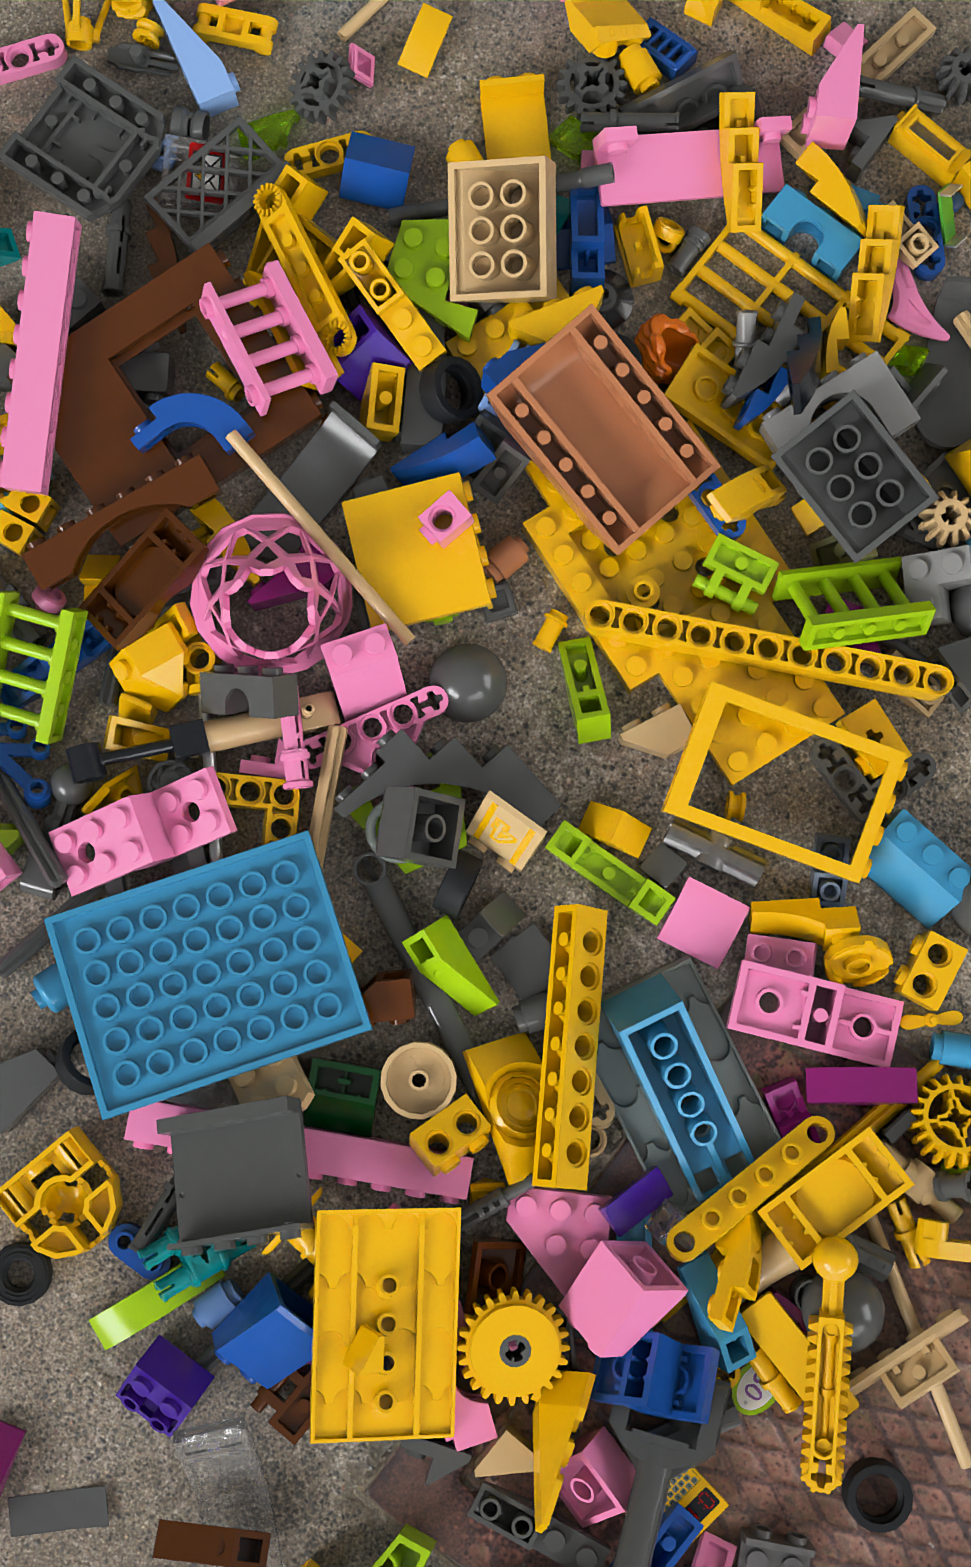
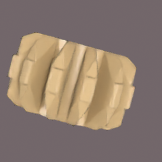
M942 490L937 493L940 498L918 514V517L924 520L918 525V530H928L929 533L926 535L925 541L929 542L936 538L937 548H942L946 542L953 548L959 544V540L965 542L970 537L968 530H971V508H966L965 506L969 502V497L959 501L957 500V490L952 491L948 497ZM944 514L946 515L945 519H947L948 517L951 518V524H948L949 520H947L946 522L943 521L942 516Z

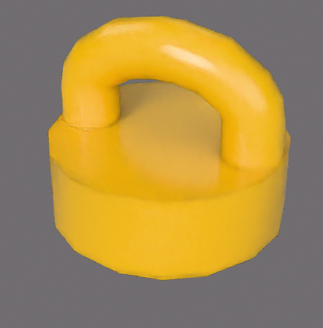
M665 217L656 218L653 224L660 252L664 254L672 253L685 235L684 228L675 221ZM658 237L668 242L669 245L662 244Z

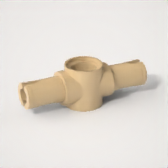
M882 1139L881 1142L915 1184L903 1194L917 1205L921 1203L923 1206H930L949 1224L957 1221L963 1213V1208L952 1198L947 1202L938 1201L933 1191V1178L936 1173L919 1159L906 1158L889 1142Z

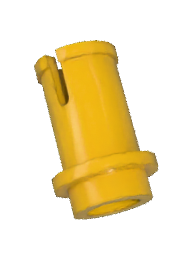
M220 362L213 363L210 368L216 373L213 374L207 370L206 378L225 393L224 397L228 401L236 403L242 400L245 392L238 379Z
M552 608L549 613L544 614L546 619L535 640L532 642L534 646L547 653L552 652V648L563 627H568L566 622L569 617Z

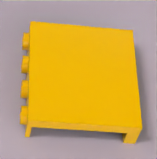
M460 472L341 502L357 570L406 626L486 606L488 609H492L491 599L497 598L493 578L486 579L483 566L489 565L485 545L478 547L476 534L482 533L477 513L471 514L474 523L444 549L438 542L431 545L419 531L423 525L418 516L448 490L455 495L470 513L468 502L474 500L469 480L463 482ZM450 515L439 516L435 522V527L447 529L451 526L453 517ZM364 599L371 628L384 624L385 622Z

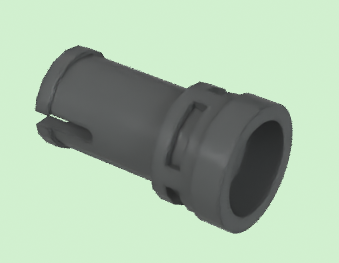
M690 225L687 229L685 236L682 238V244L666 264L668 270L678 277L685 275V272L696 256L700 255L711 242L710 236L695 225Z

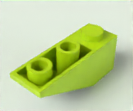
M448 915L443 916L402 942L419 972L472 1015L477 1016L500 1003Z

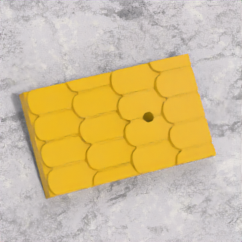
M461 1207L316 1211L309 1444L454 1437ZM367 1324L385 1336L384 1356L390 1360V1367L387 1371L383 1370V1372L358 1376L343 1366V1359L361 1325Z

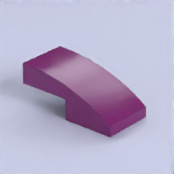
M793 1076L761 1089L781 1138L785 1137L804 1120L811 1117L805 1106L797 1081ZM809 1127L807 1130L808 1138L812 1142L821 1143L816 1127Z

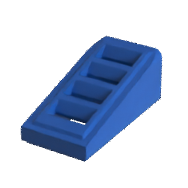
M652 17L646 21L649 30L654 34L646 42L643 41L640 44L641 47L648 50L660 72L670 81L683 75L696 63L698 51ZM660 38L662 42L656 48H653L652 45ZM668 46L671 50L663 55L661 52ZM677 54L679 58L675 62L672 61L671 58Z

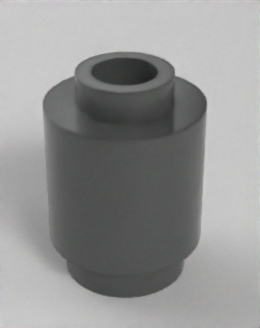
M548 991L518 1001L519 1005L512 1007L520 1033L529 1031L531 1034L545 1029Z

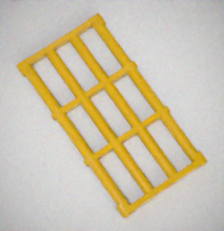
M726 225L683 281L671 292L669 297L681 307L683 305L687 308L691 307L704 321L714 328L718 327L733 341L736 340V327L686 291L696 276L742 310L758 311L757 321L770 328L774 319L771 318V313L765 310L762 305L772 293L784 302L794 293L793 290L781 282L791 269H794L838 301L828 315H825L808 301H804L799 313L806 318L821 317L822 333L828 331L839 307H846L849 310L851 291L849 289L847 291L800 258L801 254L797 251L792 252L762 229L761 232H743L785 263L778 274L773 277L725 241L731 234L728 232ZM715 252H718L766 288L756 302L705 266ZM886 320L882 334L895 343L885 357L881 356L885 364L888 365L898 350L909 341L911 335L901 327L896 328ZM848 341L846 347L857 355L865 352L869 356L875 352L864 342ZM784 363L782 367L787 369V364ZM839 364L840 374L847 369ZM837 401L827 403L823 405L822 408H824L827 411L833 405H835Z

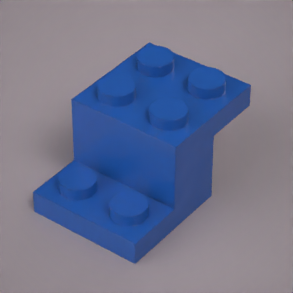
M648 1331L622 1357L599 1358L596 1355L593 1370L596 1378L590 1400L626 1406L650 1417L708 1424L720 1350L714 1347L682 1344L662 1333Z

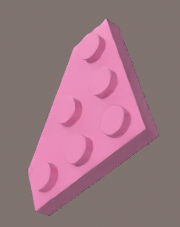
M535 1186L510 1201L511 1205L506 1207L505 1219L565 1297L600 1241L608 1240L610 1225L598 1208L610 1200L612 1196Z

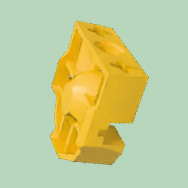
M79 1126L64 1133L0 1187V1207L17 1228L20 1227L24 1233L26 1232L29 1235V1240L32 1242L30 1245L36 1252L54 1259L79 1255L94 1248L115 1228L123 1206L119 1175ZM98 1163L101 1168L103 1167L106 1170L109 1179L93 1191L89 1183L82 1176ZM54 1164L61 1174L46 1180L38 1188L33 1180ZM74 1181H78V1185H77V1186H75V1185H68V1184L66 1183V1182L71 1183V1182H74ZM40 1211L44 1216L47 1215L50 1220L48 1222L52 1224L42 1235L29 1222ZM64 1212L68 1214L74 1213V1221L66 1222L60 1220ZM87 1219L100 1234L92 1242L89 1241L78 1227Z

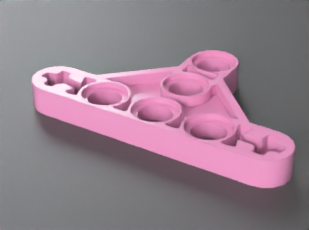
M428 686L338 725L346 727L351 737V745L348 749L344 750L342 766L362 773L371 764L377 763L375 751L380 746L376 742L390 729L395 733L403 729L412 741L417 744L425 722L446 712L449 700L445 690L439 686ZM430 692H433L436 696L441 694L443 700L439 702L440 708L438 710H435L432 706L423 708L421 710L425 713V716L419 718L418 708L412 702V699L418 697V702L421 704L429 700L428 694ZM400 705H408L412 709V719L406 724H399L394 719V711ZM370 718L378 719L382 725L381 733L373 738L368 737L363 730L364 723ZM327 731L304 740L305 749L309 745L312 749L323 747L324 745L320 740L327 737ZM323 753L316 756L317 762L314 764L311 760H307L308 769L321 768Z

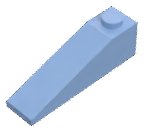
M152 0L156 14L199 110L209 112L210 117L239 106L236 92L241 90L233 71L227 73L219 57L165 0Z

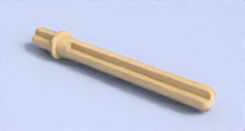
M329 725L309 829L322 870L348 734L346 727Z

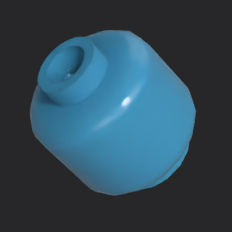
M57 963L52 964L34 976L33 984L36 989L30 993L41 1010L48 1006L52 1012L58 1013L69 1006Z

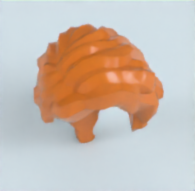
M656 313L640 326L634 343L637 345L642 356V367L652 380L657 384H670L689 354L691 346L699 343L696 334L691 332L689 327L680 319H670L664 314Z

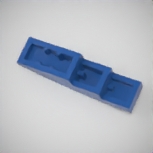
M89 620L86 621L76 673L112 647ZM55 641L51 645H49L48 648L52 649V647H54ZM29 656L11 672L46 681L50 666L47 661ZM4 683L0 695L4 704L20 709L41 697V694Z

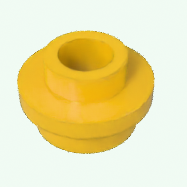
M646 575L634 577L626 588L627 600L631 605L651 608L657 603L660 596L658 583L652 577ZM641 586L647 587L649 595L642 597L637 593V589Z

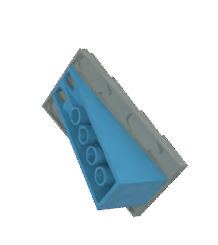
M688 954L614 990L612 993L602 996L596 1073L614 1104L615 1114L643 1171L645 1172L651 1166H657L674 1195L661 1205L665 1216L670 1221L700 1206L782 1138Z

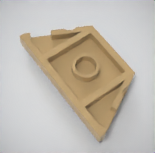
M296 1056L228 1078L240 1104L281 1096L301 1098L303 1112L315 1096Z

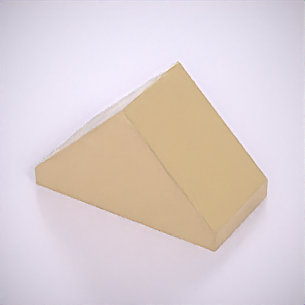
M507 1422L497 1432L498 1438L491 1440L475 1460V1477L534 1472L533 1444Z

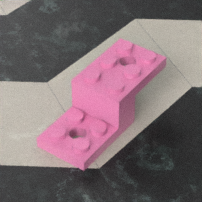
M211 766L153 792L127 796L52 830L48 834L56 856L68 876L67 885L73 897L133 871L160 865L238 830L214 767ZM192 802L197 804L200 810L197 820L192 819L189 814V806ZM88 843H90L95 849V858L93 861L90 860L86 855V846Z
M741 960L726 1028L879 1067H890L904 1002L847 988L843 984ZM766 992L773 993L778 1000L777 1008L770 1013L764 1012L759 1005L760 997ZM860 1017L867 1018L871 1024L869 1034L864 1037L858 1036L853 1029L854 1022Z

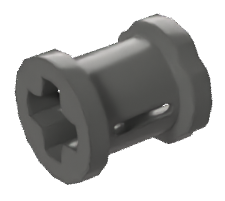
M938 1170L933 1178V1191L938 1201L947 1202L951 1198H963L965 1201L971 1202V1170H964L962 1173L950 1174L947 1170Z

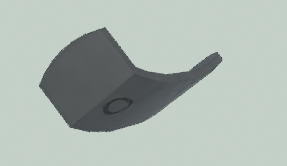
M946 277L937 295L932 316L950 335V339L944 342L927 338L922 365L923 367L926 363L944 365L948 370L941 379L940 385L920 403L917 413L921 419L915 425V430L920 438L928 445L940 450H954L971 438V349L953 324V319L961 312L967 310L971 314V277Z
M335 401L329 405L331 413L279 479L318 525L334 509L382 447L380 440ZM271 491L264 496L250 513L290 514ZM278 530L259 532L268 537ZM289 532L275 541L288 554L295 553L302 546L300 536ZM246 534L247 543L252 549L261 543L251 535ZM268 546L259 554L265 559L275 560L278 558Z

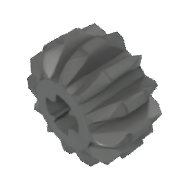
M969 45L964 48L963 52L956 47L951 51L950 55L943 57L939 64L940 68H938L935 74V80L939 82L937 92H947L946 102L953 97L956 98L958 106L963 104L965 99L971 104V49Z

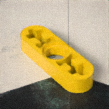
M355 131V132H358V133H362V134H366V135H370V136H371V134H369V133L366 132V131ZM351 133L293 148L286 153L284 161L286 160L293 168L297 169L294 161L301 160L303 169L299 171L312 179L342 172L345 159L343 147H348ZM327 150H334L339 154V158L336 162L328 164L321 160V155ZM312 155H315L317 167L313 166Z

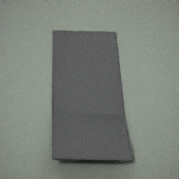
M106 1486L8 1497L11 1537L109 1526Z

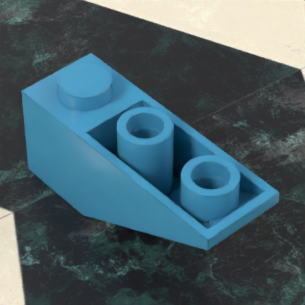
M704 1251L692 1261L679 1265L677 1270L681 1282L689 1290L686 1298L701 1346L714 1347L720 1350L718 1367L728 1374L755 1359L757 1356L751 1336L740 1311L737 1315L733 1333L720 1330L708 1318V1301L710 1296L715 1294L718 1283V1270L709 1253Z

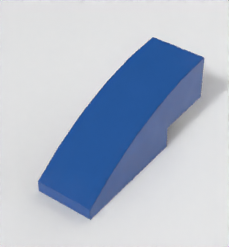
M598 186L569 190L570 293H575L585 286L594 288L602 285L604 288V207L600 205Z
M472 422L450 438L445 432L392 466L390 470L400 483L406 486L460 472L461 477H464L497 458L491 441L478 425Z

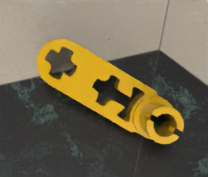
M920 1217L917 1221L913 1253L936 1259L971 1262V1241L948 1238L949 1222Z

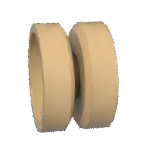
M414 1041L400 1046L387 1058L381 1070L380 1087L385 1101L396 1113L408 1119L424 1120L435 1116L450 1104L457 1089L458 1073L450 1055L442 1047L432 1042ZM420 1073L425 1076L426 1081L423 1086L413 1084L412 1079L415 1077V1074Z

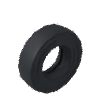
M30 1242L13 1243L0 1251V1300L8 1305L25 1306L36 1302L47 1292L52 1282L53 1267L50 1257L36 1252L30 1245ZM15 1261H26L33 1268V1280L26 1287H17L9 1280L8 1271L11 1264Z

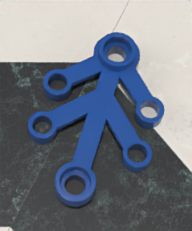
M10 719L7 723H0V736H9L11 739L20 740L27 735V724ZM14 726L22 727L19 731H14L11 728ZM36 738L30 744L0 743V768L24 789L25 803L33 809H42L48 806L52 800L49 783L39 778L34 779L11 757H29L42 761L50 756V744L46 745L36 742ZM40 746L45 748V750L42 752H37L34 750L36 747ZM34 789H43L40 793L32 792Z

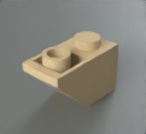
M667 703L652 711L653 717L641 723L638 718L622 727L623 733L618 737L620 745L667 759L684 749L692 725L680 704L671 708L670 704Z

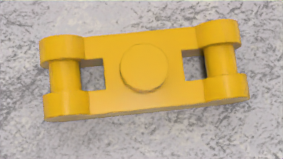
M209 3L198 4L196 11L198 21L193 25L192 30L204 43L211 41L254 50L256 53L264 56L271 55L274 45L273 41H271L272 36L277 33L279 24L275 18L223 6L219 7ZM218 21L216 27L210 26V23ZM252 28L260 30L259 36L251 34Z

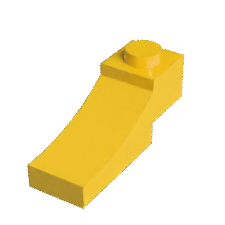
M819 898L755 901L750 904L748 923L750 934H777L796 937L821 945L823 951H827L830 946L842 939L860 935L861 926L856 906L821 908Z

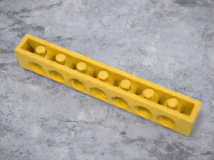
M581 904L554 907L532 1186L587 1191L608 911Z

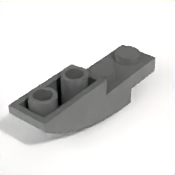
M794 292L785 302L780 300L771 314V318L774 319L771 328L768 326L760 340L757 339L749 349L742 348L734 362V365L738 367L735 375L731 374L722 387L721 392L725 396L720 407L726 410L746 399L757 388L759 389L787 361L786 352L794 351L797 347V335L804 334L803 330L794 326V322L806 299L805 297Z
M483 1481L467 1513V1516L530 1551L533 1548L565 1567H602L611 1550V1546L579 1529V1524L553 1511L547 1529L542 1534L536 1532L534 1501L486 1481Z

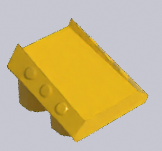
M566 0L564 2L570 31L589 53L593 52L597 57H612L616 54L618 46L642 44L643 40L651 37L648 24L627 0Z

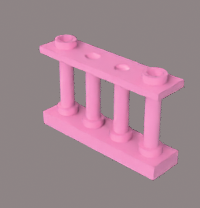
M278 260L265 264L260 283L219 297L211 282L204 284L202 296L199 299L200 310L205 319H210L245 386L244 392L248 403L256 407L260 417L267 414L271 402L270 396L309 382L312 385L315 384L320 395L333 390L338 373ZM264 296L267 299L270 298L275 312L234 326L225 309ZM277 325L285 327L290 336L289 341L249 355L240 339ZM294 353L297 356L300 355L305 365L304 370L263 384L255 367Z

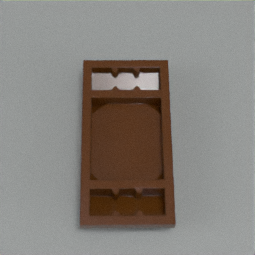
M166 507L78 608L87 610V619L116 650L121 651L152 629L162 608L171 597L192 584L206 559L209 548Z

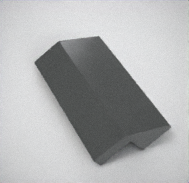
M732 50L711 59L618 108L619 112H679V132L718 130L719 92H755L754 122L763 117L756 89L744 83L737 54ZM638 133V135L658 133Z

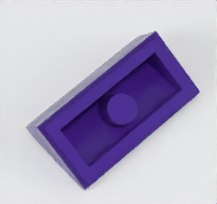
M651 1166L598 1209L620 1238L674 1194L657 1166Z

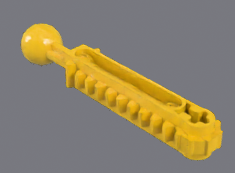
M839 1236L826 1237L821 1240L814 1248L812 1255L813 1266L823 1278V1288L819 1315H809L808 1328L812 1331H808L807 1341L813 1344L808 1345L807 1355L812 1358L807 1359L806 1369L811 1372L806 1373L805 1383L810 1386L805 1387V1398L809 1400L804 1401V1412L808 1414L803 1415V1426L807 1428L802 1429V1440L806 1442L801 1443V1454L805 1456L800 1457V1468H802L800 1472L801 1481H804L810 1487L811 1492H825L827 1495L837 1486H841L842 1473H844V1463L839 1460L845 1459V1449L840 1446L846 1445V1435L841 1432L847 1431V1421L842 1418L848 1416V1407L843 1404L849 1401V1394L844 1390L849 1389L850 1386L849 1378L845 1376L850 1374V1364L846 1363V1361L851 1360V1350L846 1347L852 1346V1338L846 1335L853 1334V1324L845 1321V1313H843L845 1281L856 1272L859 1263L858 1253L854 1246L848 1240ZM819 1459L826 1460L825 1473L818 1472Z

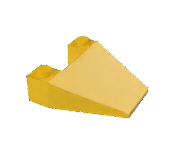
M288 164L285 165L274 184L285 190L339 297L355 287L356 284L338 261V258L365 238L382 262H384L395 244L373 226L352 216L338 240L333 238L312 221L329 192L308 175ZM274 193L270 194L267 198L266 208L268 210L273 208L272 205L276 204L274 203V201H277ZM261 220L246 271L249 269L263 274L265 264L275 260L279 261V258ZM244 277L243 283H244V285H245L246 287H249V285H248V283H247V281H246V279H245V277ZM256 299L249 301L254 307L258 305Z

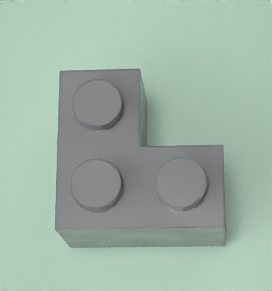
M964 545L901 557L905 596L909 602H932L936 612L930 627L952 623L948 591L971 584V546Z

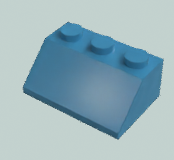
M903 808L894 812L882 826L884 827L882 839L878 846L873 845L869 856L872 859V866L867 877L926 929H930L962 901L963 890L971 878V867Z

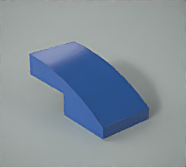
M781 366L767 381L763 391L757 388L745 399L734 423V429L739 431L750 424L777 399L788 383L786 368Z

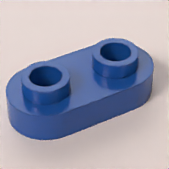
M133 1222L121 1223L112 1230L108 1239L109 1248L117 1258L148 1280H154L171 1269L173 1263L172 1256L159 1263L157 1268H152L149 1271L146 1270L142 1264L146 1258L140 1259L136 1252L128 1247H123L120 1243V1238L123 1235L128 1236L132 1242L141 1227Z

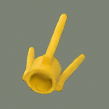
M62 0L65 41H67L66 44L70 48L88 51L92 49L93 43H100V33L112 0L104 1L95 27L91 25L89 18L80 16L81 0H73L72 20L69 0Z

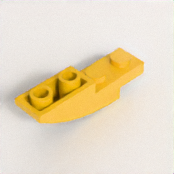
M365 238L338 258L343 268L420 372H423L427 366L433 364L448 352Z
M767 464L730 480L710 492L706 497L711 502L710 509L715 517L728 524L748 519L757 510L778 505L787 497L785 493L788 490Z
M757 1209L715 1242V1247L725 1259L719 1264L715 1294H712L709 1298L707 1310L708 1318L720 1330L733 1333L742 1298L756 1301L762 1268V1236Z

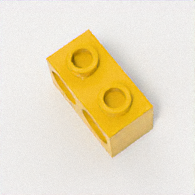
M931 930L924 931L922 935L917 934L908 950L912 955L907 965L902 964L896 972L893 982L897 985L893 992L929 1011H938L968 949ZM932 945L938 946L942 953L941 960L937 964L933 963L928 956L929 948ZM918 975L923 976L927 983L926 990L922 994H918L913 988V980Z
M464 1094L412 1131L409 1135V1145L433 1177L440 1172L448 1174L461 1163L460 1158L469 1151L475 1154L488 1144L491 1125L469 1096ZM467 1122L472 1124L475 1130L472 1133L465 1134L458 1130L457 1125ZM440 1142L447 1147V1151L442 1154H435L429 1149V1146L432 1143Z

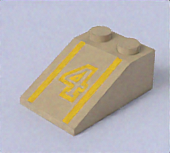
M489 791L468 826L466 834L471 837L468 841L469 844L483 854L487 849L498 856L495 862L512 874L514 869L520 873L523 871L545 840L547 831L492 791Z

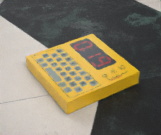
M690 1468L671 1480L664 1511L677 1501L704 1525L697 1535L698 1537L729 1504L696 1468Z

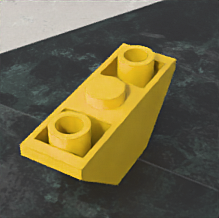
M602 285L594 288L585 286L566 299L555 298L546 302L543 308L533 312L524 310L512 317V320L508 321V335L513 341L517 339L526 346L527 344L533 346L546 343L590 304H593L599 311L604 294Z

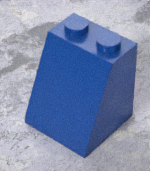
M269 1271L211 1333L215 1346L214 1353L224 1364L229 1365L232 1363L238 1367L247 1381L252 1384L258 1382L268 1390L312 1360L313 1305Z

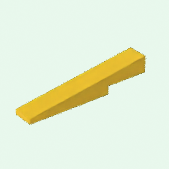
M729 0L810 56L814 55L830 33L832 17L802 0Z

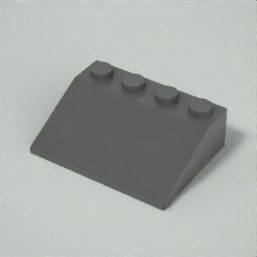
M854 389L771 455V458L854 563L861 560L940 498Z

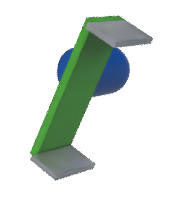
M948 183L937 192V207L941 222L942 240L944 247L957 248L967 239L965 235H956L954 214L964 204L963 195L957 192L963 187L962 184Z

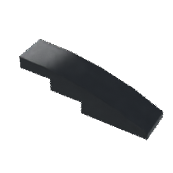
M821 317L807 318V333L797 335V350L786 352L787 381L794 415L803 412L812 399L820 381L823 364Z

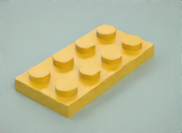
M696 343L666 388L664 395L680 414L756 467L768 464L773 470L776 465L775 461L771 458L773 453L758 430L761 423L764 422L762 417L776 407H780L781 410L785 408L774 401L750 424L739 431L734 429V423L745 399L726 410L720 407V404L725 396L721 392L722 387L731 374L735 375L736 370Z

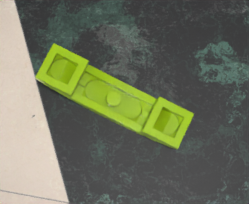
M563 820L545 846V849L578 874L655 926L658 925L676 899L653 881L644 878L594 843L590 837L566 820Z
M179 1263L124 1299L117 1301L96 1314L88 1321L103 1347L107 1350L198 1295L226 1276L224 1270H221L201 1282L200 1287L193 1288L189 1286L164 1303L158 1295L163 1290H156L154 1282L180 1268Z

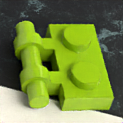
M719 533L702 565L714 571L711 579L698 574L692 586L704 591L703 595L711 599L714 596L730 604V608L737 612L742 610L753 616L759 603L747 598L750 591L752 590L763 596L780 563ZM723 576L741 585L738 593L720 585Z

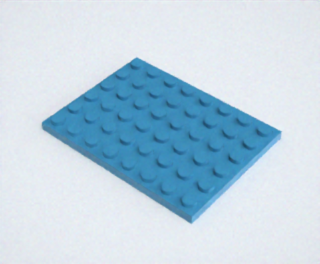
M308 830L44 918L102 1120H107L373 1030L313 840Z

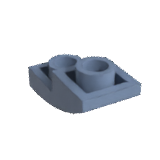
M815 832L813 852L847 864L851 838L847 835ZM811 867L809 898H819L821 906L844 907L848 880Z

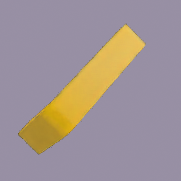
M216 772L217 778L224 788V796L230 808L264 811L261 846L280 840L271 832V826L274 821H282L288 827L286 837L297 833L299 789L288 790L291 794V800L287 805L279 804L274 798L276 788L283 787L286 779ZM244 784L253 785L258 794L256 800L250 802L244 800L240 795L241 786Z

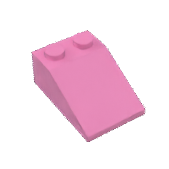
M857 24L819 83L815 97H809L807 113H803L801 122V134H806L805 147H808L813 141L822 149L843 151L857 120L864 24Z

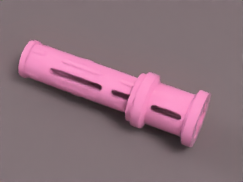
M299 691V715L280 718L284 751H281L280 761L284 762L286 782L283 784V790L313 787V781L309 780L307 759L310 758V752H308V749H305L303 741Z

